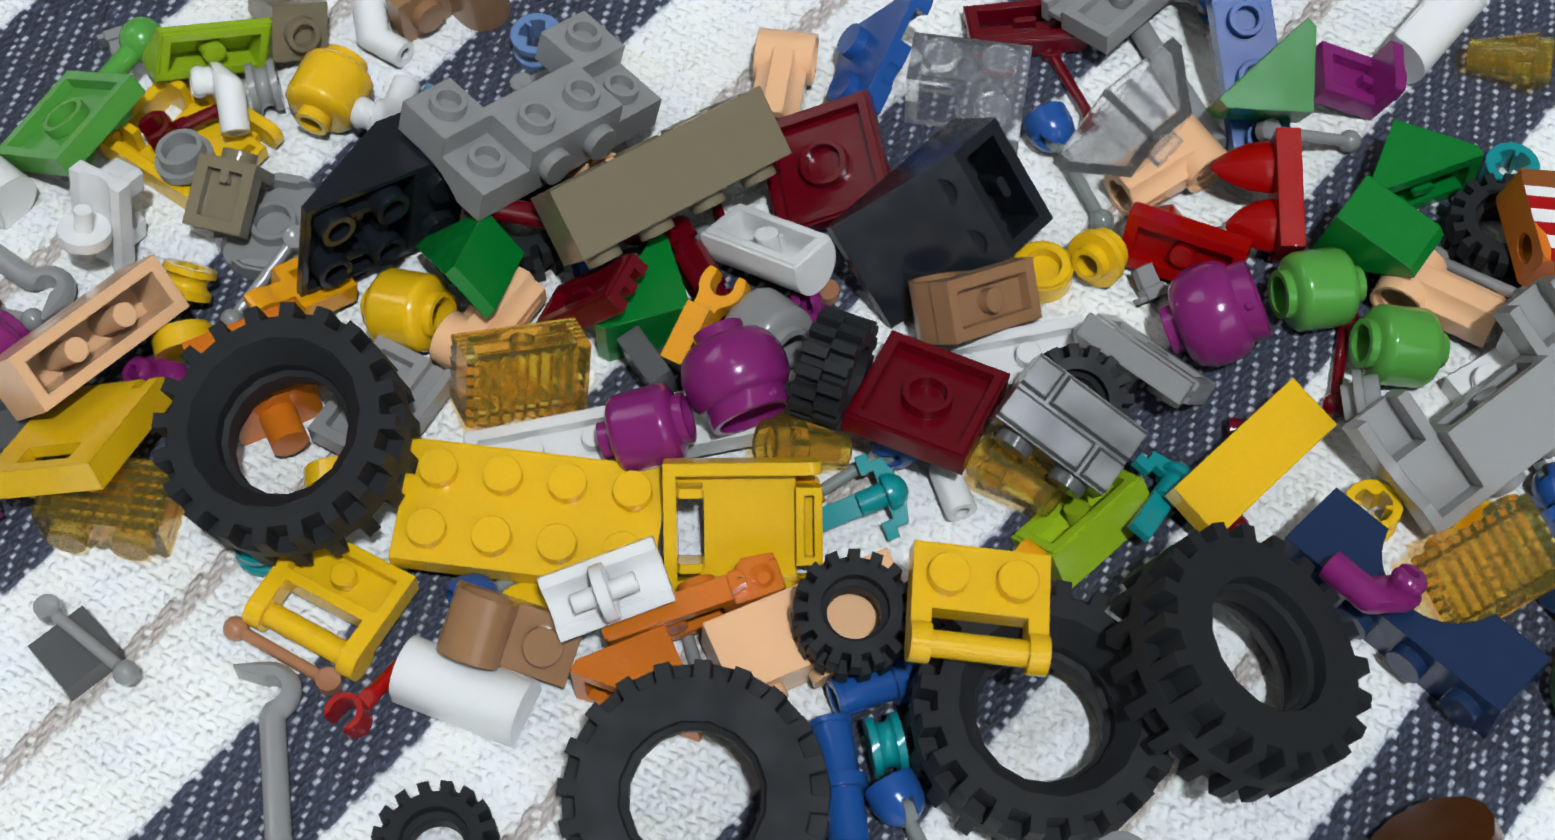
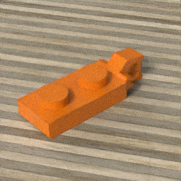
M773 552L744 557L740 559L735 570L728 571L727 575L715 578L714 575L703 574L686 579L677 586V591L674 592L676 601L602 627L601 631L605 642L611 646L665 625L674 642L686 636L701 633L702 623L786 589V584Z

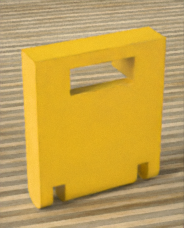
M189 79L155 82L132 107L133 115L130 120L118 130L111 132L99 145L102 155L108 160L119 158L138 167L143 172V182L185 209L191 184L172 185L160 178L154 164L155 151L150 144L145 145L141 135L142 132L138 128V123L145 114L156 110L165 111L172 104L183 111L173 120L175 121L180 117L189 116L217 102L213 100L212 96L203 98L193 96L190 90ZM249 107L250 134L238 137H224L221 135L219 119L194 129V131L210 141L216 156L221 157L223 147L238 149L259 156L257 165H260L269 156L266 146L260 142L276 149L284 141L283 133L276 124Z
M154 377L149 378L147 381L137 379L81 386L46 413L33 416L0 454V499L38 498L41 495L90 491L91 493L103 490L152 429L153 413H165L172 404V400L160 390L165 378ZM71 454L69 458L42 460L43 457Z
M818 457L664 458L662 463L664 566L674 592L677 591V586L686 579L703 574H711L715 578L727 575L728 571L735 570L741 558L773 552L781 569L786 589L798 584L800 579L804 580L806 578V573H797V566H811L815 561L821 566L823 564L822 485L818 483H796V476L822 474V459ZM704 493V555H679L678 499H702Z

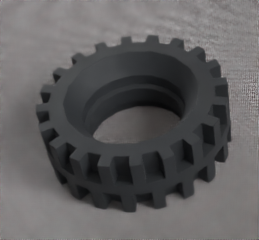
M280 302L279 315L270 318L258 306L244 309L243 314L246 325L231 331L220 320L208 328L215 339L211 346L203 353H200L189 345L180 355L190 365L183 379L178 381L167 376L160 390L172 400V405L169 413H153L151 426L165 439L164 447L152 450L154 464L169 477V481L162 486L168 497L186 511L183 515L240 556L245 552L263 564L276 566L278 557H288L298 566L313 564V551L326 548L335 557H338L350 551L345 540L346 536L360 528L371 537L381 528L372 517L380 506L386 502L398 508L405 497L395 485L401 472L415 474L418 463L417 457L409 450L410 438L421 437L420 422L410 412L409 404L414 402L415 399L410 388L398 375V369L364 331L351 320L344 324L330 309L320 306L316 307L313 315H308L295 302ZM296 384H314L334 393L343 404L348 429L345 446L333 467L310 487L289 494L266 493L252 486L241 473L236 454L240 431L252 410L273 392Z
M1224 522L1212 523L1200 532L1197 529L1131 573L1122 582L1127 589L1113 598L1109 609L1122 620L1106 630V645L1119 649L1121 652L1122 661L1110 668L1114 683L1128 684L1134 701L1126 705L1124 709L1131 722L1143 717L1154 735L1146 744L1155 755L1158 756L1167 750L1173 753L1180 760L1176 774L1188 783L1201 775L1207 777L1208 794L1222 799L1238 790L1241 802H1254L1267 794L1272 798L1343 760L1352 752L1348 745L1361 739L1367 728L1356 716L1369 710L1372 705V694L1359 688L1358 679L1370 673L1368 658L1354 655L1350 641L1360 635L1354 621L1342 622L1333 607V604L1341 599L1333 586L1322 591L1311 578L1316 567L1305 556L1296 562L1290 560L1285 556L1286 541L1275 535L1260 543L1257 542L1254 526L1241 523L1228 532ZM1213 603L1224 607L1247 627L1270 660L1281 692V710L1260 702L1236 680L1221 657L1213 632Z
M1058 579L1050 589L1049 635L1052 640L1050 667L1072 679L1091 701L1098 720L1097 747L1088 765L1074 776L1052 782L1024 779L1000 765L984 745L976 722L978 696L986 681L1002 669L1010 666L930 658L928 664H920L908 688L907 696L911 697L910 709L903 719L904 734L913 735L915 746L914 751L909 757V762L914 773L924 770L932 787L926 794V797L932 805L937 808L946 802L960 816L954 827L967 836L976 827L993 836L992 840H1097L1113 831H1118L1155 794L1153 792L1154 789L1169 773L1175 759L1168 756L1169 750L1156 756L1146 743L1154 735L1153 731L1143 717L1131 722L1124 709L1126 705L1134 701L1128 684L1113 682L1110 668L1122 661L1119 649L1106 645V630L1118 623V621L1104 612L1110 597L1095 591L1088 602L1072 598V582ZM950 619L947 620L942 629L944 631L1022 639L1023 628Z
M694 659V664L672 666L668 661L653 665V672L634 680L627 676L615 684L618 690L601 705H598L596 702L592 704L585 713L589 719L576 739L570 737L564 752L569 757L564 778L557 779L556 795L560 796L562 800L563 820L558 821L561 837L567 840H643L637 832L630 812L631 782L641 760L661 741L684 732L716 734L735 743L752 761L761 784L760 813L746 840H827L830 827L831 784L824 755L814 732L804 715L802 716L783 692L774 685L772 687L754 677L751 671L736 666L735 669L714 665L711 660Z

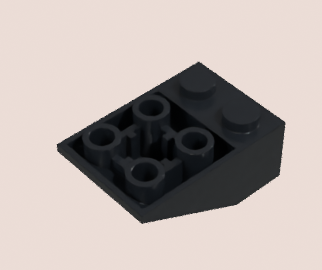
M401 112L376 121L301 206L296 289L300 297L323 288L338 286L347 278L377 266L389 265L399 257L419 250L416 245L425 237L460 221L462 207L457 203L440 171L398 129Z
M996 117L953 118L830 223L826 229L885 325L893 327L913 315L908 287L909 280L936 273L974 270L1004 261L1015 254L1054 218Z

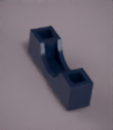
M1336 487L1285 537V556L1293 562L1305 556L1316 567L1311 578L1322 591L1330 586L1319 577V573L1325 564L1340 551L1370 576L1385 575L1382 551L1388 528ZM1339 593L1338 595L1341 599L1333 604L1342 622L1354 621L1360 634L1355 639L1366 641L1386 658L1389 667L1397 676L1409 683H1417L1439 701L1442 710L1453 722L1465 728H1472L1484 739L1534 688L1551 659L1496 614L1470 623H1447L1426 617L1414 609L1408 613L1368 615L1359 611Z

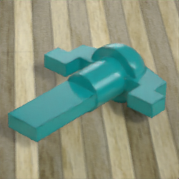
M1155 451L1148 457L1140 453L1130 464L1144 477L1150 474L1151 471L1156 474V486L1128 525V528L1145 543L1151 539L1173 507L1165 495L1192 471L1186 464L1171 461Z
M866 453L855 457L854 460L861 477L874 472L878 483L823 506V533L888 507L893 519L885 521L881 525L888 542L900 538L901 536L897 528L909 524L907 508L909 492L906 482L894 473L882 457L869 462Z

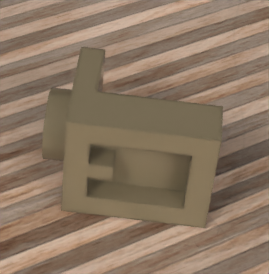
M248 0V11L256 18L269 17L272 20L269 57L273 58L276 63L302 61L308 51L328 46L327 1Z
M223 147L221 157L199 152L182 223L193 228L247 240L261 184L272 186L275 175L258 166L259 156L228 147Z

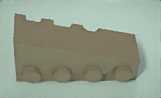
M757 86L716 102L700 110V113L660 131L662 135H655L614 155V159L594 165L530 198L563 265L567 266L585 261L589 270L598 267L623 254L618 244L619 242L635 234H638L641 242L652 239L675 226L671 215L687 207L690 208L693 215L699 214L726 200L722 191L725 187L740 180L743 188L746 189L775 175L777 172L772 163L792 152L761 87Z

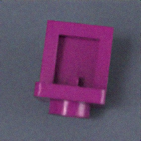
M1391 40L1372 57L1325 41H1321L1316 46L1314 102L1371 121L1388 105L1396 101L1406 89L1407 72L1404 64L1403 45Z

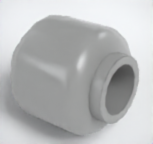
M769 287L756 288L748 292L737 305L729 310L725 319L740 318L744 326L757 325L770 331L783 346L789 361L790 370L795 369L797 361L801 359V348L804 340L808 341L809 329L813 323L805 309L784 294Z

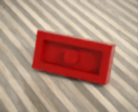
M1276 128L1270 141L1247 143L1223 154L1211 164V170L1232 185L1249 191L1268 193V199L1255 201L1234 213L1225 223V228L1228 231L1254 239L1252 248L1256 250L1271 252V264H1279L1284 256L1305 249L1306 233L1301 128Z
M1135 201L1129 212L1122 238L1128 250L1126 267L1136 269L1152 262L1158 277L1169 281L1180 271L1204 261L1223 262L1226 266L1243 259L1247 263L1254 240L1230 232L1226 228H1217L1184 217L1174 204L1153 207Z

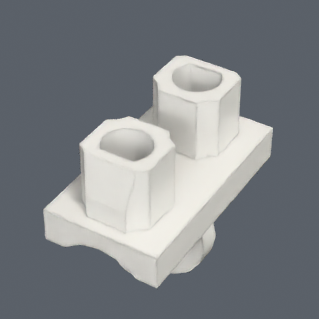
M113 158L100 169L83 160H79L69 168L72 213L63 217L57 224V241L66 252L77 255L79 261L91 262L98 258L109 263L116 272L123 266L135 262L134 245L146 236V219L139 210L132 207L131 200L144 189L143 172L138 167L119 158Z
M653 535L537 578L540 590L550 610L560 643L676 601V595Z

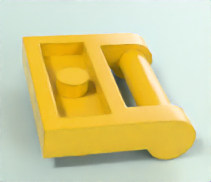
M914 540L909 550L904 647L905 661L928 664L930 658L993 664L1022 668V673L1027 676L1047 677L1052 657V640L1049 635L1051 555ZM932 618L1020 627L1023 628L1022 639L933 629L931 621Z
M348 541L346 542L350 551L338 557H335L326 548L313 551V564L298 566L288 557H279L276 566L271 568L247 601L243 610L242 620L260 632L270 629L335 664V672L353 682H357L365 675L373 661L376 649L419 590L416 577ZM291 591L357 626V628L347 641L282 606V602Z

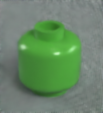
M1336 247L1292 252L1282 258L1277 270L1271 273L1268 281V297L1273 313L1277 318L1283 319L1290 328L1298 332L1337 328L1352 322L1358 312L1359 303L1363 302L1367 295V280L1363 269L1358 265H1354L1353 260L1344 250Z
M1385 304L1376 305L1363 318L1356 321L1349 338V356L1352 364L1356 368L1361 369L1362 375L1378 373L1379 384L1384 386L1422 388L1434 379L1440 368L1445 366L1450 354L1449 337L1443 331L1438 317L1427 308Z

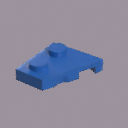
M894 0L859 24L854 23L843 32L837 44L839 56L834 79L827 92L829 101L867 89L873 97L878 116L892 90L896 75L902 69L912 49L911 46L901 40L909 22L918 16L928 15L933 0Z

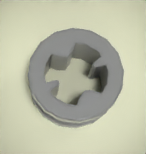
M266 59V63L262 67H255L252 65V62L244 64L245 77L254 111L264 114V109L268 106H274L278 111L285 110L282 87L274 59Z

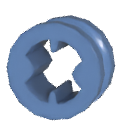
M531 13L522 16L512 26L510 39L513 45V56L516 63L522 68L529 71L546 69L535 59L537 47L528 46V41L534 45V39L540 38L542 31L559 23L555 18L544 13Z

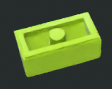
M269 17L158 27L143 51L142 63L154 82L189 79V70L197 65L209 66V62H219L234 74L245 73L244 64L252 62V65L255 67L265 65L269 53L272 20Z
M1122 469L1102 496L1092 499L1084 493L1077 500L1061 492L1010 538L1016 547L1024 539L1029 538L1048 552V555H1051V579L1053 581L1058 579L1072 582L1073 589L1134 534L1128 528V525L1150 493L1144 478Z

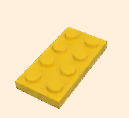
M416 437L412 439L410 451L417 457L418 463L415 474L405 473L402 493L405 497L398 507L388 558L390 563L398 568L455 575L478 573L488 576L490 579L538 584L537 578L539 576L650 535L654 536L659 550L663 530L662 467L640 472L635 470L625 471L617 461Z

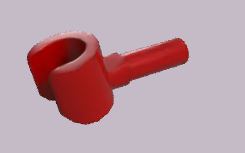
M397 659L358 695L351 692H340L333 695L325 705V718L331 724H334L348 710L357 709L354 719L347 723L343 732L349 738H361L369 733L373 724L371 709L389 690L391 674Z

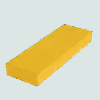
M1292 378L1173 487L1165 497L1199 532L1212 523L1224 522L1228 529L1337 424L1302 386Z

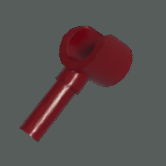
M217 103L189 116L180 117L175 121H172L164 111H151L140 119L138 128L155 151L157 143L167 133L183 128L194 130L219 119Z

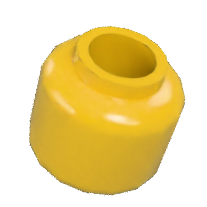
M334 44L328 45L326 48H315L304 55L285 93L290 108L296 113L294 116L295 121L303 129L316 135H326L327 132L342 133L353 128L350 122V115L356 99L360 97L370 98L374 88L371 76L367 72V63L354 51Z
M389 268L378 274L370 284V287L365 290L361 299L360 310L368 334L373 340L380 335L415 352L424 353L429 352L431 340L442 320L448 314L457 311V303L454 296L450 293L447 284L438 275Z

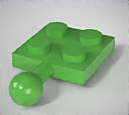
M135 17L128 20L122 26L119 33L120 48L98 72L67 70L0 145V155L20 171L69 177V168L79 160L91 164L97 154L96 148L111 132L118 130L130 120L133 115L132 107L146 93L138 81L129 73L138 63L143 64V51L155 29L161 27V25L148 17Z

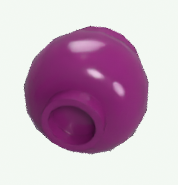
M1245 259L1227 266L1219 261H1204L1187 267L1171 280L1167 288L1169 304L1158 307L1164 330L1174 353L1178 354L1187 351L1195 363L1203 366L1219 367L1234 363L1248 355L1254 348L1256 341L1273 335L1261 297Z
M728 318L710 324L694 335L693 339L696 345L684 356L681 364L680 381L689 405L700 416L708 419L713 434L725 436L744 432L773 420L789 409L788 400L790 396L786 389L790 376L789 361L780 341L770 331L757 325L744 326L740 318Z

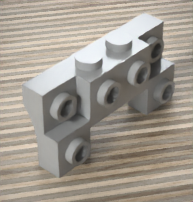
M582 11L540 33L535 59L551 73L485 107H482L455 81L448 78L403 101L398 129L437 167L449 185L457 203L474 219L480 221L546 184L553 185L558 183L569 171L591 159L599 160L603 158L613 147L655 125L662 99L621 64L625 45L587 12Z
M1555 275L1540 276L1492 313L1520 355L1433 422H1429L1408 390L1391 389L1342 426L1376 478L1389 482L1423 533L1441 536L1491 496L1493 498L1501 497L1519 487L1526 479L1524 471L1538 460L1555 457Z

